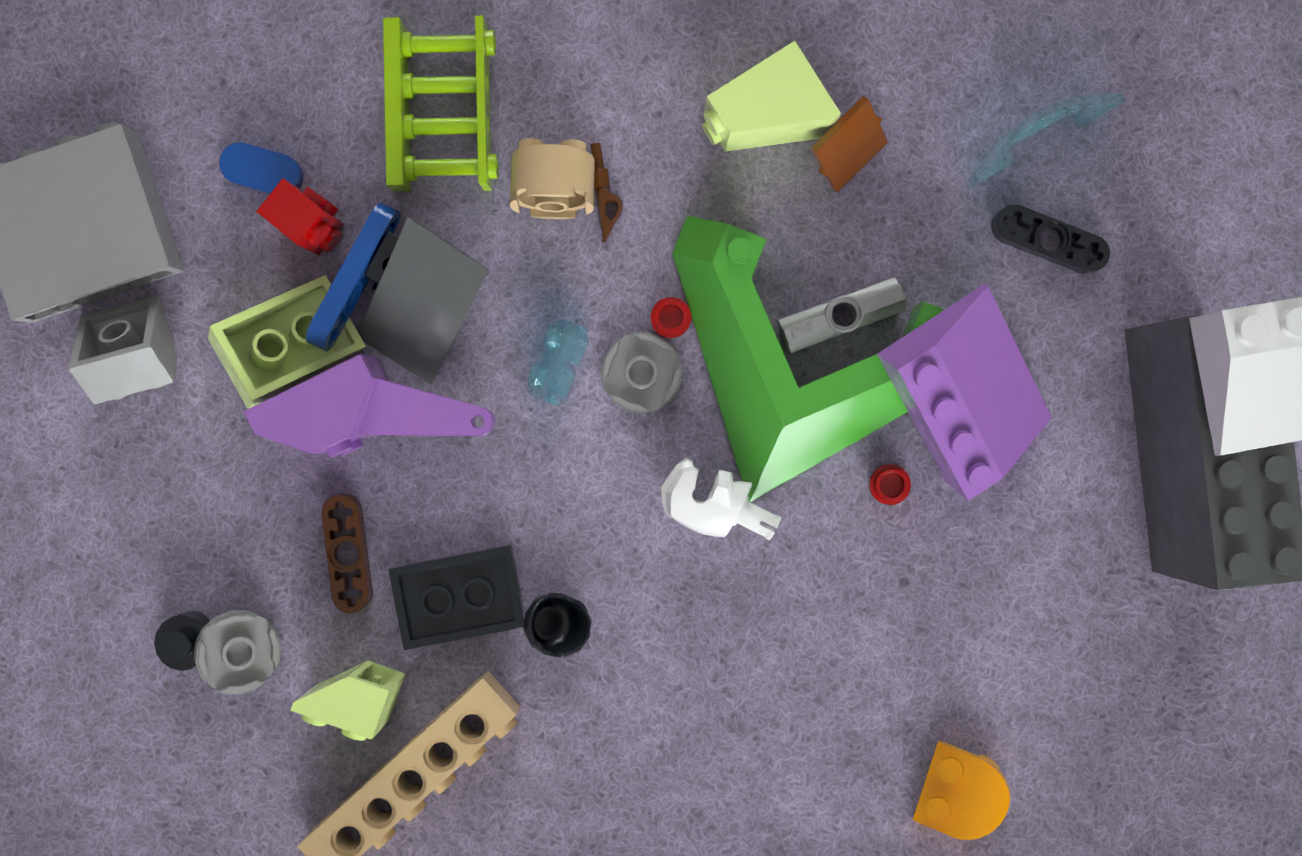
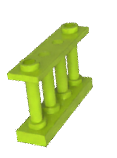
M479 15L475 16V35L413 36L412 32H407V28L400 17L383 18L386 185L395 193L411 192V181H416L417 176L478 175V183L484 191L492 190V179L499 178L498 155L491 154L489 56H496L495 30H489L484 16ZM476 52V76L414 77L413 73H408V57H414L415 53ZM477 93V117L415 118L414 114H409V99L415 98L416 94ZM477 134L478 158L416 160L415 155H410V140H415L416 135Z

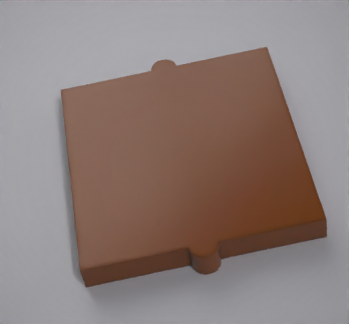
M864 96L811 147L820 165L818 172L826 176L830 186L837 193L888 143L880 126L882 118L875 114L869 99Z

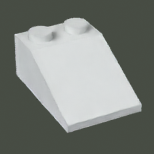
M1302 297L1222 310L1189 318L1215 456L1302 440Z

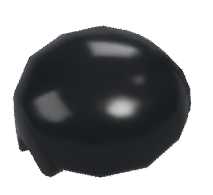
M549 593L533 600L525 612L523 630L531 647L538 652L553 657H566L580 651L590 637L592 621L586 606L581 601L561 593Z

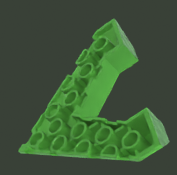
M687 215L672 255L688 307L691 311V317L741 479L744 482H752L747 495L749 502L908 412L877 355L878 353L798 387L751 279L767 239L727 223ZM924 301L913 306L902 337L944 309Z

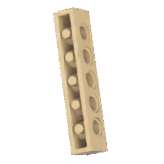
M486 671L316 825L297 847L305 856H363L371 846L379 850L395 835L396 830L393 826L403 817L407 822H410L427 805L423 800L433 790L441 794L455 781L457 776L454 771L464 762L470 767L488 750L484 744L494 735L501 739L518 723L514 717L517 715L520 705L489 671ZM470 714L479 716L484 722V729L480 731L469 729L465 724V716ZM439 742L448 744L453 750V757H440L436 753L434 745ZM408 770L416 771L420 774L423 784H410L406 780L404 772ZM382 798L388 801L392 812L384 813L378 810L374 799ZM351 826L356 828L360 833L361 839L353 840L349 838L345 833L344 827Z

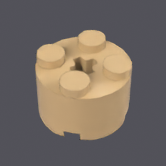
M534 138L520 140L518 142V149L511 155L510 208L517 213H520V206L530 209V217L540 219L576 218V210L585 208L586 215L590 214L594 209L595 159L592 154L586 151V143L574 139L564 140L561 142V145L544 144L543 141Z

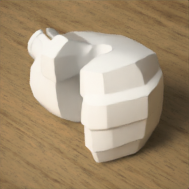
M687 458L675 465L661 486V501L664 512L680 524L704 535L725 537L731 527L738 523L770 541L775 531H773V528L761 523V521L775 528L778 527L781 521V516L749 502L747 495L752 482L733 481L732 472L717 471L713 487L705 501L694 499L693 491L695 490L699 469L694 467L693 460Z

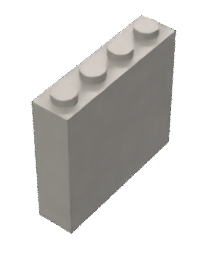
M106 123L96 127L95 133L83 137H64L56 142L57 146L45 150H26L17 155L18 159L6 163L0 162V289L11 320L33 323L184 272L137 132L120 123Z

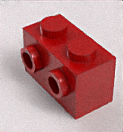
M282 178L256 211L295 244L318 256L323 251H331L342 237L340 229L344 226V223L335 217L339 209L307 186L302 191L284 178Z

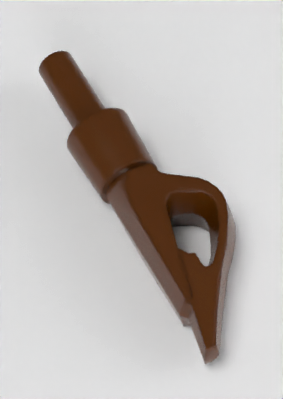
M593 143L590 146L595 159L594 190L602 230V242H606L623 211V202L618 195L609 190V171L607 168H604L601 143ZM609 202L616 204V211L611 220L606 215Z

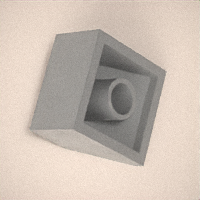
M155 295L80 316L68 370L94 405L109 400L122 399L127 395L149 389H158L167 384L174 383L177 355L160 296Z

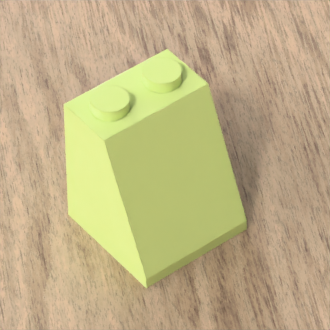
M793 41L708 95L703 113L706 122L702 123V128L714 146L720 143L724 151L727 152L820 139L837 122L841 113L796 41Z

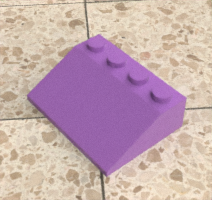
M986 284L981 285L877 354L942 476L951 487L968 501L1004 478L1052 418L996 300Z

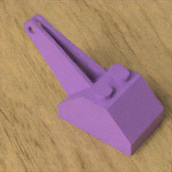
M362 354L244 411L255 435L310 454L328 453L330 458L339 454L342 457L362 448L361 439L370 435L485 436L495 426V417L490 410L392 382L389 380L379 358ZM477 416H481L484 419V424L480 428L474 423Z

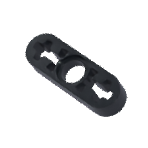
M1009 205L997 212L993 217L991 228L997 240L1081 274L1093 273L1102 269L1109 261L1110 249L1103 238L1021 205ZM1015 215L1017 216L1016 223L1019 226L1028 229L1033 226V221L1037 223V226L1032 230L1031 234L1022 230H1016L1010 235L1007 233L1008 225L1003 223V219H1008ZM1044 229H1053L1058 233L1060 244L1055 251H1048L1040 244V234ZM1030 234L1029 243H1028V242L1025 241V239H1026V238L1028 237V235ZM1072 237H1074L1075 241L1071 244ZM1091 245L1093 246L1092 253L1097 256V260L1085 264V256L1081 253L1071 251L1067 253V257H1064L1063 254L1070 246L1084 249Z

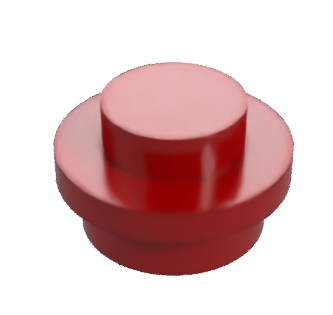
M675 297L661 299L654 305L651 311L652 327L660 336L665 338H677L683 335L691 323V311L688 305Z
M885 464L875 469L870 476L869 490L871 495L882 504H899L906 499L910 492V477L900 466Z

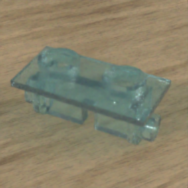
M557 319L556 324L548 328L543 339V347L546 349L541 362L533 366L528 377L529 395L542 401L544 398V401L558 407L562 399L566 401L576 374L563 369L565 361L577 366L580 365L590 341L586 338L589 330L561 319Z

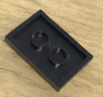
M512 544L388 569L404 650L524 627L525 611Z

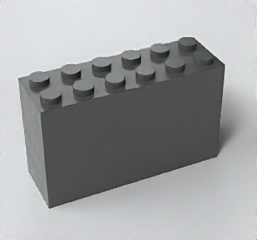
M1201 315L1125 329L1152 572L1218 591L1302 581V507L1294 442L1215 456L1189 318Z

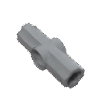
M893 277L777 320L779 332L788 353L792 354L907 311L906 298L901 285ZM842 305L849 309L851 321L848 326H839L834 322L832 311L835 306Z

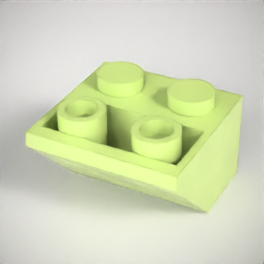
M367 660L315 685L293 702L290 711L301 714V719L315 726L329 724L342 729L341 733L348 738L360 741L366 740V738L372 740L390 720L406 674Z

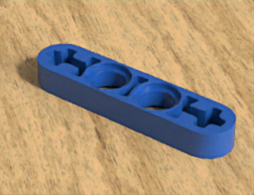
M381 202L373 208L308 327L306 333L307 343L326 352L334 346L370 280L369 277L364 275L388 231L394 234L399 224L400 211Z

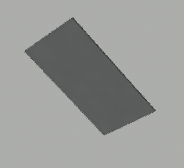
M408 216L358 330L362 341L427 383L432 384L489 269Z

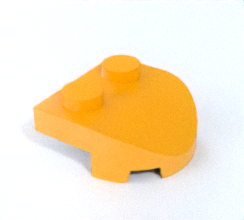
M938 741L913 821L961 840H974L984 837L994 831L1004 820L1011 801L1010 786H1008L1007 780L998 764L989 757L982 754L979 756L951 744Z

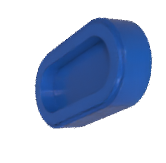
M237 142L227 146L219 159V167L223 176L239 186L270 194L282 178L299 189L303 183L301 166L293 158L282 153Z

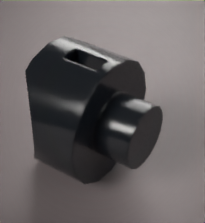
M183 612L161 624L156 632L154 645L156 654L163 664L171 669L180 671L196 667L193 660L195 641L202 628L210 622L202 612Z

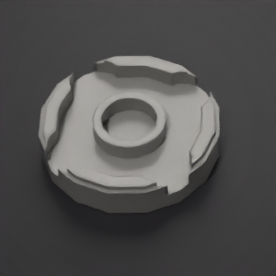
M637 332L625 335L614 342L603 357L601 378L604 390L612 402L626 411L640 414L657 411L671 402L680 388L682 368L679 356L669 342L656 334Z
M231 610L215 616L202 628L195 641L193 660L200 677L212 688L226 694H245L261 687L268 680L273 670H276L280 662L281 642L276 629L263 616L249 610Z

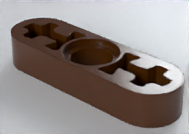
M339 494L330 497L324 503L321 512L331 595L334 605L340 611L356 613L365 608L373 596L363 509L359 500L354 496ZM339 501H343L344 508H351L352 516L346 517L345 525L346 530L355 528L356 535L346 534L335 538L334 531L343 530L341 519L333 517L332 514L334 509L339 508ZM345 541L353 543L358 549V558L351 565L342 563L337 556L339 545ZM360 568L361 575L353 576L352 580L354 589L361 590L362 596L356 599L355 604H352L350 598L343 597V591L349 588V577L346 576L341 579L339 572L347 573Z

